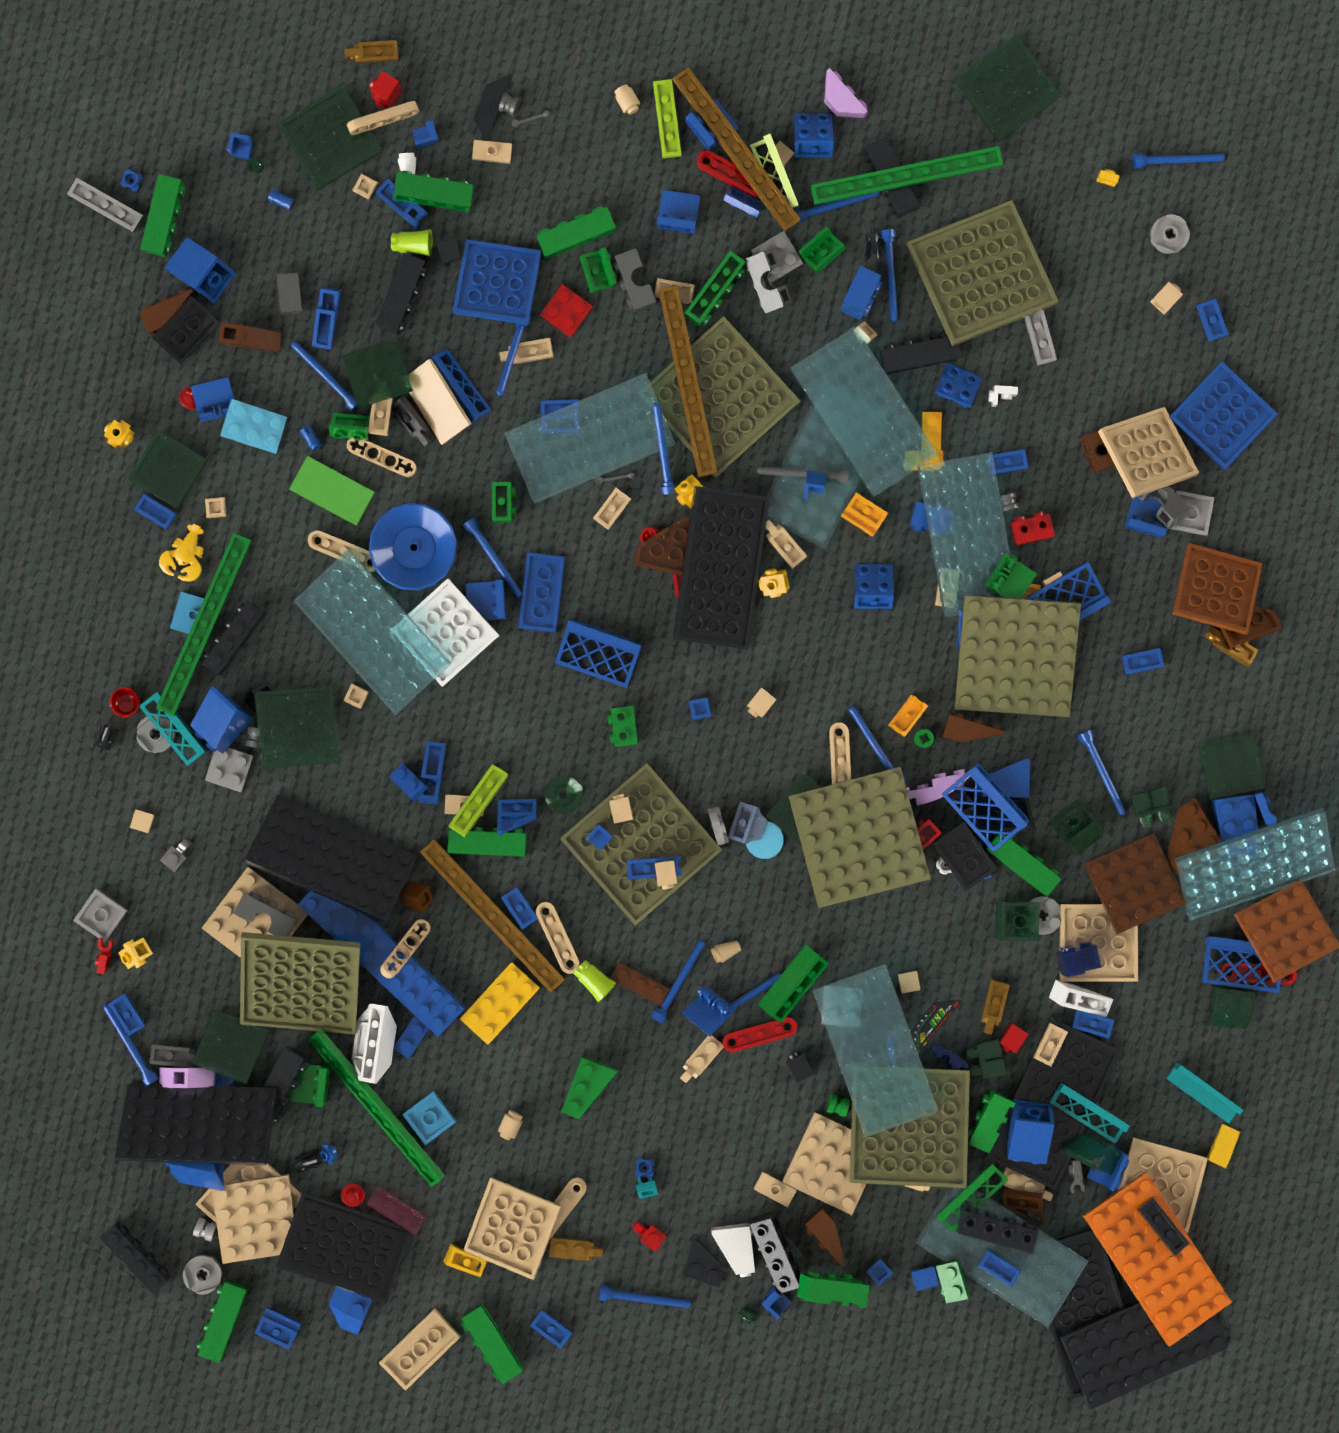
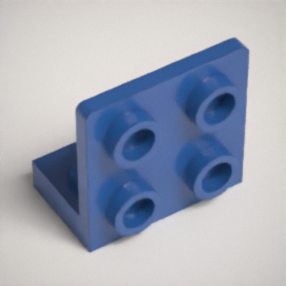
M714 99L713 101L715 102L717 107L720 109V111L732 125L734 130L737 131V124L733 121V119L729 116V114L725 111V109L721 106L717 99ZM691 112L686 116V124L707 150L711 151L719 145L714 134L707 128L697 113L694 115Z
M794 114V158L833 157L832 114Z
M663 190L659 216L657 218V228L695 234L700 196Z
M1138 497L1132 498L1124 527L1155 537H1164L1167 528H1164L1165 526L1156 517L1158 510L1162 506L1161 503L1152 498L1144 502Z
M855 564L854 608L892 609L894 600L893 565Z
M503 580L466 584V597L486 621L507 619Z
M1100 1141L1085 1177L1105 1185L1114 1192L1115 1188H1118L1122 1178L1120 1175L1122 1171L1126 1170L1128 1166V1155L1122 1150Z

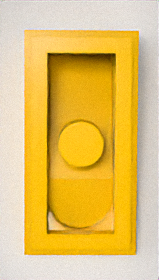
M1222 1124L1207 1155L1208 1160L1226 1168L1240 1132Z
M450 1244L444 1258V1263L447 1266L481 1277L487 1260L465 1252L459 1246Z

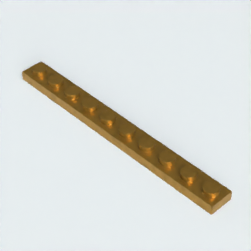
M689 67L673 77V82L707 128L714 134L718 143L783 231L787 232L801 221L799 216Z
M678 285L659 289L698 478L717 474Z
M435 839L420 852L550 992L565 980Z

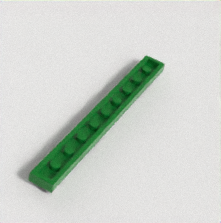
M996 146L813 184L810 187L814 205L1002 167L1003 162L1000 148Z
M233 533L156 709L175 716L252 542L251 540Z
M320 1029L309 1038L310 1044L428 1184L432 1187L445 1177L441 1169L431 1160L428 1153L421 1148L416 1139L410 1135L404 1125L394 1116L390 1108L383 1103L367 1082L359 1081L358 1073L354 1066L345 1058L341 1050L330 1040L329 1036Z

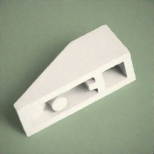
M1055 980L1049 996L1050 999L1061 1006L1107 1017L1113 999L1059 980Z

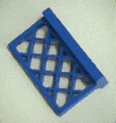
M1088 561L1023 598L1057 601L1060 591L1069 593L1067 602H1071L1073 594L1082 596L1080 600L1079 621L1111 603ZM1085 568L1089 573L1087 581L1078 579L1079 572ZM1066 579L1073 580L1070 591L1061 589L1062 583ZM1077 581L1086 583L1083 594L1074 592ZM1089 584L1096 586L1099 593L1094 596L1086 595ZM1047 590H1056L1054 600L1045 598Z
M570 618L555 663L627 688L643 643ZM569 632L577 634L580 642L570 646L567 639ZM590 639L594 640L598 648L588 652L584 642ZM582 644L586 654L576 658L572 648ZM612 646L616 654L606 658L602 648ZM570 650L574 658L570 662L560 660L562 653ZM600 650L604 660L594 664L590 654ZM625 652L634 654L632 662L625 665L620 655ZM588 656L592 666L586 669L582 668L578 660ZM618 656L622 667L612 670L608 661ZM606 662L610 672L605 675L599 674L596 666ZM624 668L627 674L625 682L617 680L614 673Z
M978 762L942 793V796L993 852L1029 823L1026 815ZM968 776L975 780V788L964 787V780ZM952 790H961V800H953L948 793ZM964 791H975L974 801H964ZM978 792H985L988 795V802H977ZM963 804L974 805V815L966 814L963 811ZM977 805L988 806L987 816L976 815ZM991 806L999 807L1002 810L1001 817L990 816ZM976 818L987 819V829L978 828L976 826ZM990 820H1001V829H989ZM1004 821H1011L1016 828L1012 831H1003ZM989 833L1000 834V841L996 845L989 840Z
M1212 936L1205 938L1206 949L1202 983L1280 993L1281 979L1276 981L1275 988H1268L1263 981L1269 977V974L1261 979L1255 972V969L1262 965V962L1252 968L1246 960L1251 955H1256L1259 959L1250 942ZM1211 949L1218 950L1222 955L1215 963L1210 957ZM1232 952H1237L1241 958L1235 965L1227 957ZM1223 959L1231 966L1224 973L1217 966ZM1244 961L1250 970L1242 976L1235 967ZM1213 967L1221 975L1215 980L1207 979L1208 971ZM1231 970H1234L1239 977L1234 983L1229 982L1225 977ZM1251 972L1259 980L1254 985H1249L1244 979Z

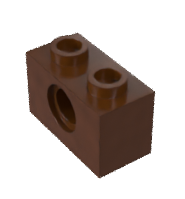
M1098 431L1080 438L1093 474L1115 466ZM1097 446H1102L1105 449L1104 455L1097 453Z

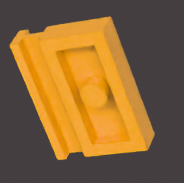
M855 493L841 517L873 537L888 513L858 493Z

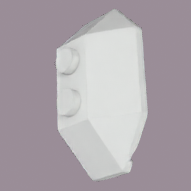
M370 1003L357 1020L352 1061L358 1073L359 1081L376 1084L391 1065L397 1026L388 1006Z

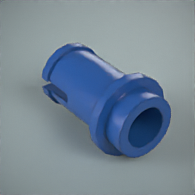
M272 190L268 197L271 204L275 203L287 210H290L294 199L279 193V190Z
M310 425L306 426V430L305 428L300 430V433L308 443L309 449L314 451L322 446V440L317 438Z

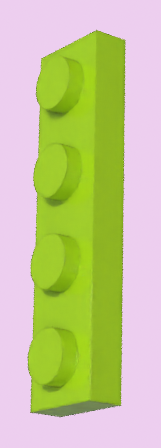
M672 79L653 81L662 158L680 157L682 154Z
M492 764L453 818L449 828L466 837L506 781L508 774Z

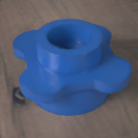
M126 170L121 186L123 188L128 187L135 192L139 189L138 185L143 177L140 173L135 174L131 170Z
M324 1143L322 1145L323 1149L320 1152L321 1157L329 1165H332L333 1160L338 1157L337 1151L333 1145L327 1146Z
M637 1159L635 1175L637 1177L646 1176L647 1178H652L654 1176V1160Z

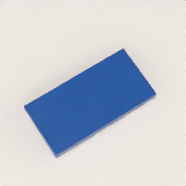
M527 552L519 629L557 633L565 556Z

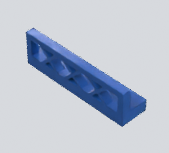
M448 349L430 358L472 423L467 428L492 411ZM445 356L449 365L444 364L440 358ZM453 373L458 374L460 381L453 377ZM464 388L471 392V396L466 395ZM475 404L480 405L484 411L479 413Z

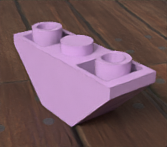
M829 68L826 72L824 103L837 117L864 118L867 116V105L861 99L858 100L854 96L855 92L849 85L845 86L843 84L841 76L836 71L833 72Z
M159 1067V1085L167 1088L215 1086V1067Z

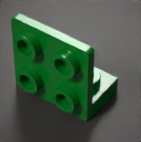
M309 1064L306 1071L299 1076V1085L295 1090H292L290 1101L315 1104V1107H324L327 1104L330 1066Z

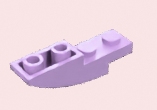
M965 770L953 771L954 775L946 776V773L935 774V778L930 779L931 787H928V784L917 785L916 790H910L909 787H906L909 799L914 798L915 805H921L942 798V793L965 774Z

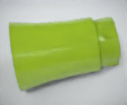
M431 229L392 233V251L426 256L432 255L433 236Z
M587 960L573 973L591 992L598 1003L617 984Z

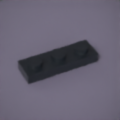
M1150 1197L1136 1209L1173 1255L1176 1256L1189 1244L1188 1240L1153 1197Z

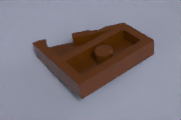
M1004 1189V1208L1016 1212L1025 1218L1029 1215L1037 1219L1038 1224L1043 1225V1193Z

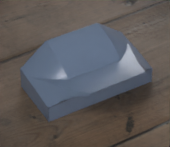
M740 802L728 838L744 844H748L750 841L761 840L767 819L763 817L758 807Z

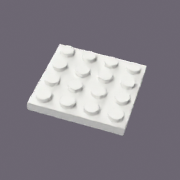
M450 579L445 580L391 629L442 687L500 636Z

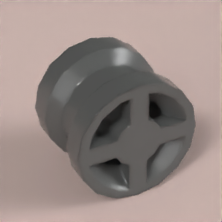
M505 92L499 105V111H506L509 115L514 116L520 98L510 97Z
M1010 493L997 498L1002 506L1001 513L1020 508L1019 503L1016 502V493Z

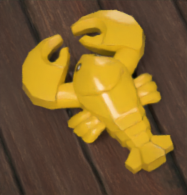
M195 524L187 526L190 532L184 540L177 538L174 541L172 547H176V550L165 551L159 559L162 571L171 576H174L175 573L169 570V566L176 570L174 557L179 565L190 563V566L180 571L181 573L187 572V575H178L179 579L187 582L196 581L202 573L201 564L195 558V555L202 558L204 548L197 546L198 535L203 534L204 530Z

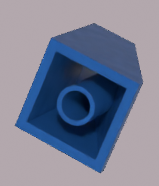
M188 237L181 243L178 250L165 266V269L213 304H215L236 274L218 257Z
M212 686L190 726L195 730L194 734L199 739H205L208 742L206 746L213 752L217 750L224 753L253 718L229 695Z
M1019 759L988 773L1008 797L1029 798L1030 759ZM978 792V796L988 797L985 792Z
M1013 1099L1016 1104L1011 1110L1007 1141L1008 1159L1015 1162L1024 1161L1033 1164H1046L1054 1130L1052 1105Z
M165 1162L166 1166L170 1167L171 1175L175 1176L179 1183L220 1191L224 1190L223 1164Z

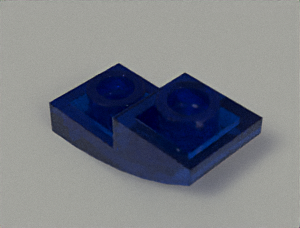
M931 1042L930 1051L934 1052L933 1055L945 1058V1055H947V1063L951 1064V1068L962 1070V1067H968V1064L955 1052Z

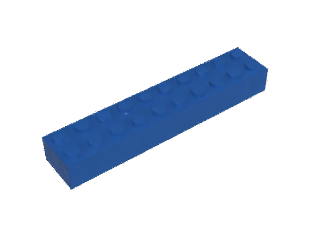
M312 891L298 903L336 941L360 943V964L437 1037L466 1008L412 955L393 978L384 977L381 974L380 967L398 945V942L373 918ZM396 951L399 959H405L403 952ZM392 962L388 970L391 971L396 964Z

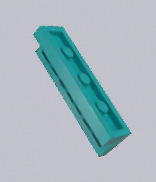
M156 692L139 707L183 762L189 766L209 751L178 712H176L175 716L167 713L163 715L160 710H158V714L150 713L146 706L152 701L158 704L162 692ZM161 717L169 718L170 729L162 728L160 725ZM173 732L181 733L182 744L174 743L172 740ZM185 746L192 747L197 753L189 760L184 755Z
M1177 1062L1165 1077L1227 1123H1230L1236 1113L1241 1115L1244 1111Z
M1060 1083L1049 1101L1115 1144L1122 1132H1127L1130 1127L1124 1121L1063 1083ZM1061 1092L1068 1096V1104L1060 1105L1055 1102ZM1073 1105H1083L1085 1114L1076 1115ZM1099 1115L1102 1124L1092 1125L1089 1116ZM1115 1125L1119 1129L1114 1137H1111L1107 1134L1105 1126Z

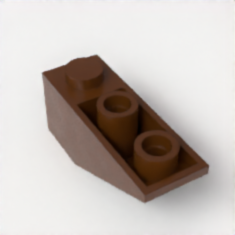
M185 288L178 291L176 296H167L162 298L160 303L156 305L149 304L143 307V310L139 313L148 333L151 336L155 335L190 296L194 298L196 293L192 289Z
M221 323L219 343L223 346L280 352L282 333L237 324Z
M953 712V715L947 716L941 737L956 742H966L1004 735L1005 732L1000 730V726L990 724L988 727L982 725L983 721L972 718L969 721L964 719V715Z
M821 1206L804 1221L806 1225L804 1229L811 1237L816 1236L819 1240L817 1244L824 1252L828 1250L832 1254L830 1258L837 1266L841 1264L844 1268L846 1265L835 1222Z

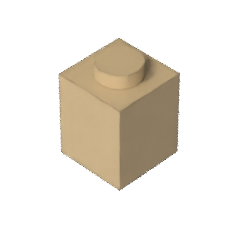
M1168 282L1150 302L1165 314L1183 294L1176 284Z
M761 688L747 705L749 708L748 712L755 718L758 716L762 718L776 699Z
M624 794L612 796L613 800L609 802L614 824L633 820L629 797H624Z
M674 860L656 862L655 870L658 887L662 886V889L674 888L673 884H677Z

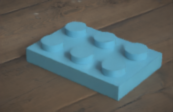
M231 399L220 436L276 454L287 417Z

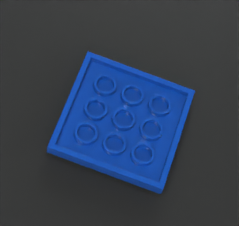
M466 239L453 305V314L529 325L542 254L541 250Z
M1220 362L1170 415V418L1180 430L1225 470L1271 422L1277 413L1229 367Z

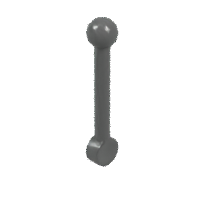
M545 110L543 113L519 121L515 119L512 121V126L517 128L519 124L541 117L548 118L550 112Z
M630 471L628 474L605 478L598 476L595 481L597 484H602L604 481L623 478L633 479L635 473Z

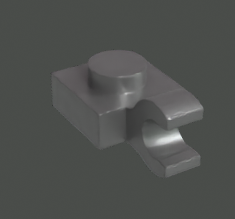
M183 839L177 848L172 845L160 861L175 873L188 858L184 853L192 843L188 839Z
M1078 1157L1070 1159V1163L1067 1165L1068 1173L1073 1177L1069 1189L1074 1193V1186L1080 1185L1081 1191L1084 1192L1085 1186L1082 1181L1081 1162Z

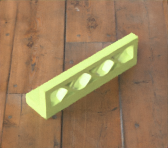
M771 134L763 136V140L750 145L755 158L763 169L766 162L775 165L773 175L768 174L772 181L775 179L782 183L783 186L780 192L783 193L785 190L787 196H783L789 200L793 209L800 208ZM766 144L768 147L766 157L758 155L756 148Z

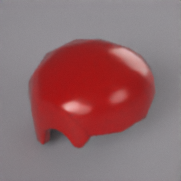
M121 687L116 689L111 695L110 706L116 715L128 718L136 714L140 708V700L133 689Z

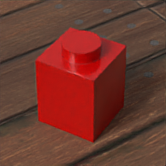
M1010 1022L998 1040L1002 1044L1000 1048L1009 1054L1011 1051L1017 1053L1029 1034Z

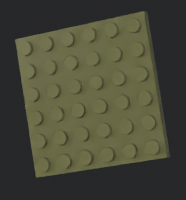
M1012 200L908 241L906 244L952 346L1057 305L1059 302Z
M724 316L691 345L717 474L712 475L715 479L800 403L797 396ZM673 361L638 394L652 409L654 403L660 404L663 422L693 454Z
M964 595L954 709L1070 717L1081 603Z
M647 763L560 838L635 926L722 851ZM624 794V797H629L633 820L614 824L609 801L613 800L612 796ZM598 824L613 835L601 851L586 839ZM681 856L679 867L682 869V875L676 876L677 884H673L674 888L662 889V886L658 887L657 878L628 880L627 860Z
M901 767L788 796L818 908L931 879Z
M242 932L240 1024L310 1031L322 1029L324 1032L356 1034L360 943Z
M853 1066L850 1183L967 1188L970 1071Z

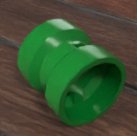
M831 1093L826 1112H835L839 1116L846 1117L850 1099L846 1097L839 1098Z

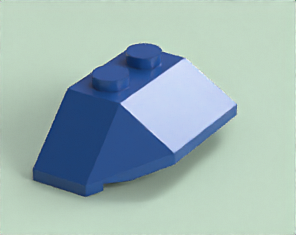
M336 1287L329 1305L340 1328L358 1335L372 1299Z

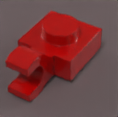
M103 937L98 940L97 945L101 950V954H98L95 960V966H97L96 973L105 974L109 969L112 955L111 948L114 945V940L111 939L108 946H105L103 944Z
M636 1221L632 1226V1230L642 1235L640 1241L655 1252L667 1236L652 1224L646 1228Z

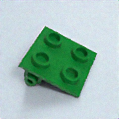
M1005 553L985 586L1002 597L1022 599L1037 573L1017 561L1018 558L1016 556H1009Z

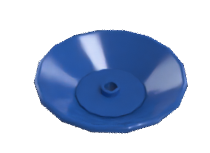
M406 503L391 508L378 519L370 534L369 554L374 569L384 581L399 589L417 591L434 586L448 574L455 560L457 541L452 525L441 512L426 504ZM414 544L418 547L416 551L411 550V546Z

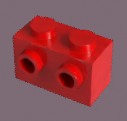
M384 71L381 72L378 78H374L370 85L372 98L375 100V104L382 109L393 107L402 93L399 81Z
M1044 512L1032 514L1033 518L1026 519L1025 516L1014 518V522L1010 524L1015 546L1053 538L1055 534L1050 514L1044 515Z
M922 819L917 824L924 850L942 833L930 819L927 821Z

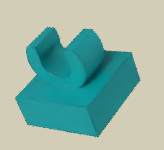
M638 1177L636 1189L640 1199L658 1195L656 1183L652 1178H648V1182L642 1183L641 1178Z

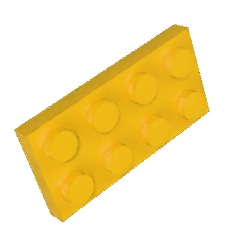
M511 962L460 1020L485 1043L489 1044L540 987Z

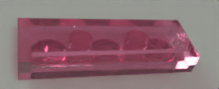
M378 1186L367 1202L368 1206L416 1235L426 1219V1216Z

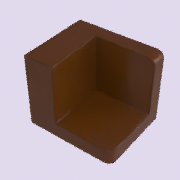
M410 882L400 894L404 906L418 912H423L434 901L428 886L415 882Z

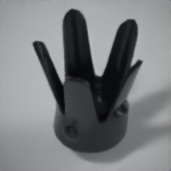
M871 229V233L865 235L866 248L864 256L869 259L872 248V253L880 258V250L884 255L880 244V234L873 233V229Z
M101 723L99 738L95 744L101 748L100 753L103 749L110 750L112 741L119 732L116 729L108 738L110 728L105 724L101 733Z
M314 1149L303 1156L295 1157L296 1164L292 1166H296L299 1172L311 1168H321L311 1166L320 1165L322 1162L317 1161L316 1158L309 1159L316 1155L319 1150Z

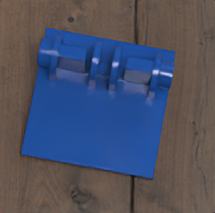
M947 363L935 393L938 394V397L949 398L948 401L954 400V404L957 402V404L964 406V408H971L982 377Z
M228 377L191 386L201 423L226 417L230 401L234 399Z
M701 987L698 990L699 996L682 1014L710 1037L736 1009L709 987Z

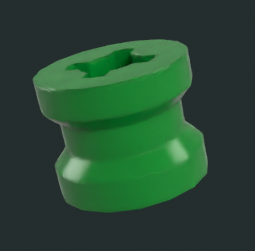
M928 729L918 730L914 735V743L920 748H927L934 742L933 733Z

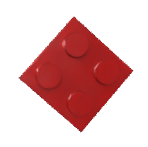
M562 284L540 316L571 338L593 309V306Z

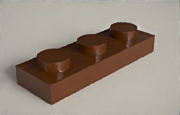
M618 962L610 977L616 983L660 1006L670 989Z

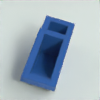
M324 286L320 288L312 341L313 347L330 350L332 348L340 306L341 289Z
M426 742L421 781L428 788L418 798L419 803L438 805L444 766L445 743Z

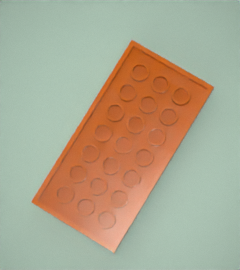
M1147 1172L1142 1173L1083 1214L1084 1219L1167 1346L1170 1347L1232 1303ZM1150 1197L1155 1199L1189 1242L1176 1256L1169 1251L1136 1210Z

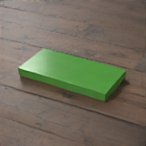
M309 456L306 457L289 489L358 526L375 494L374 491Z

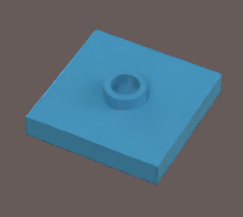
M181 592L170 629L189 634L204 598Z
M434 1091L402 1114L425 1145L457 1122Z

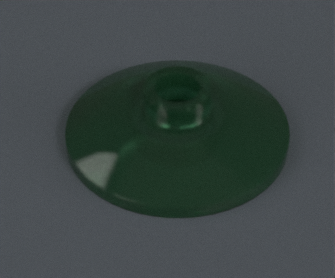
M559 776L551 780L547 785L545 800L549 808L554 812L569 814L581 805L583 790L579 782L574 778ZM563 791L568 793V797L565 799L561 797V792Z

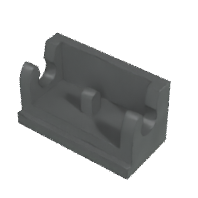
M298 273L277 274L276 284L280 316L299 314V312H302Z

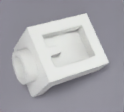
M995 385L993 390H989L988 400L992 402L991 407L997 406L998 396H1001V399L1012 400V397L1018 394V387Z

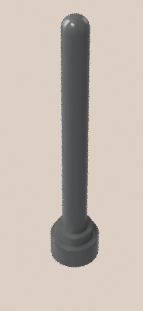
M758 467L756 470L760 475L806 477L807 471L826 474V479H837L840 484H848L849 469L841 468L837 472Z

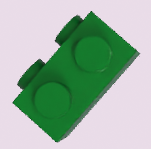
M492 482L493 523H513V518H516V506H512V499H516V487H512L511 482Z
M634 706L611 708V713H607L608 724L613 726V732H609L610 742L614 743L615 747L637 745Z

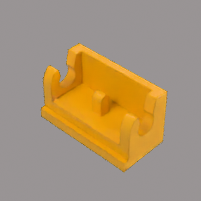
M910 695L888 726L905 737L928 705L918 700L916 696Z

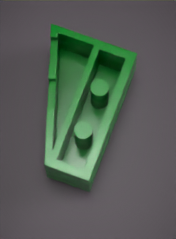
M582 1055L561 1112L580 1119L615 1076L618 1069Z
M991 1089L988 1093H984L981 1100L983 1105L980 1110L977 1109L973 1117L975 1123L972 1128H968V1144L987 1153H990L995 1144L1002 1124L1006 1123L1008 1119L1006 1115L1010 1107L1014 1108L1016 1104L1011 1098Z
M808 1271V1274L800 1273L797 1297L809 1302L825 1304L839 1302L842 1303V1306H849V1303H854L860 1306V1308H866L870 1285L853 1278L850 1273L842 1272L841 1275H836L833 1272L820 1274L816 1271Z

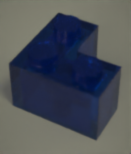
M1090 941L1079 943V947H1072V945L1060 947L1061 951L1056 952L1060 973L1065 977L1085 974V971L1101 968L1097 945L1091 944Z

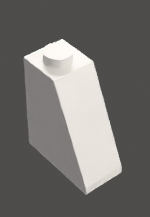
M750 1224L711 1227L712 1236L735 1274H740V1277L751 1276V1273H755Z

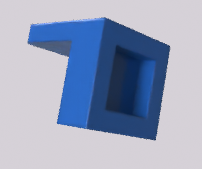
M433 120L425 122L426 127L412 131L417 149L439 143Z
M231 132L227 151L230 156L250 160L253 140L250 136Z
M807 471L803 499H807L808 492L823 494L826 474Z
M598 824L586 839L601 851L613 835Z
M934 1266L918 1269V1267L910 1269L916 1291L939 1285Z
M773 1287L762 1298L761 1304L778 1320L781 1317V1313L792 1301L784 1293L779 1294L777 1287Z

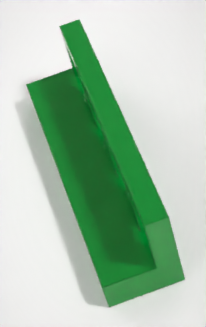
M991 1163L967 1185V1188H964L936 1214V1218L953 1232L957 1227L958 1221L951 1226L945 1220L951 1213H958L959 1219L960 1206L965 1200H972V1207L978 1209L1008 1179ZM996 1172L1002 1180L997 1185L989 1184V1178ZM979 1187H986V1195L983 1198H974L975 1191ZM989 1187H994L990 1192H988ZM974 1200H980V1201L974 1206Z

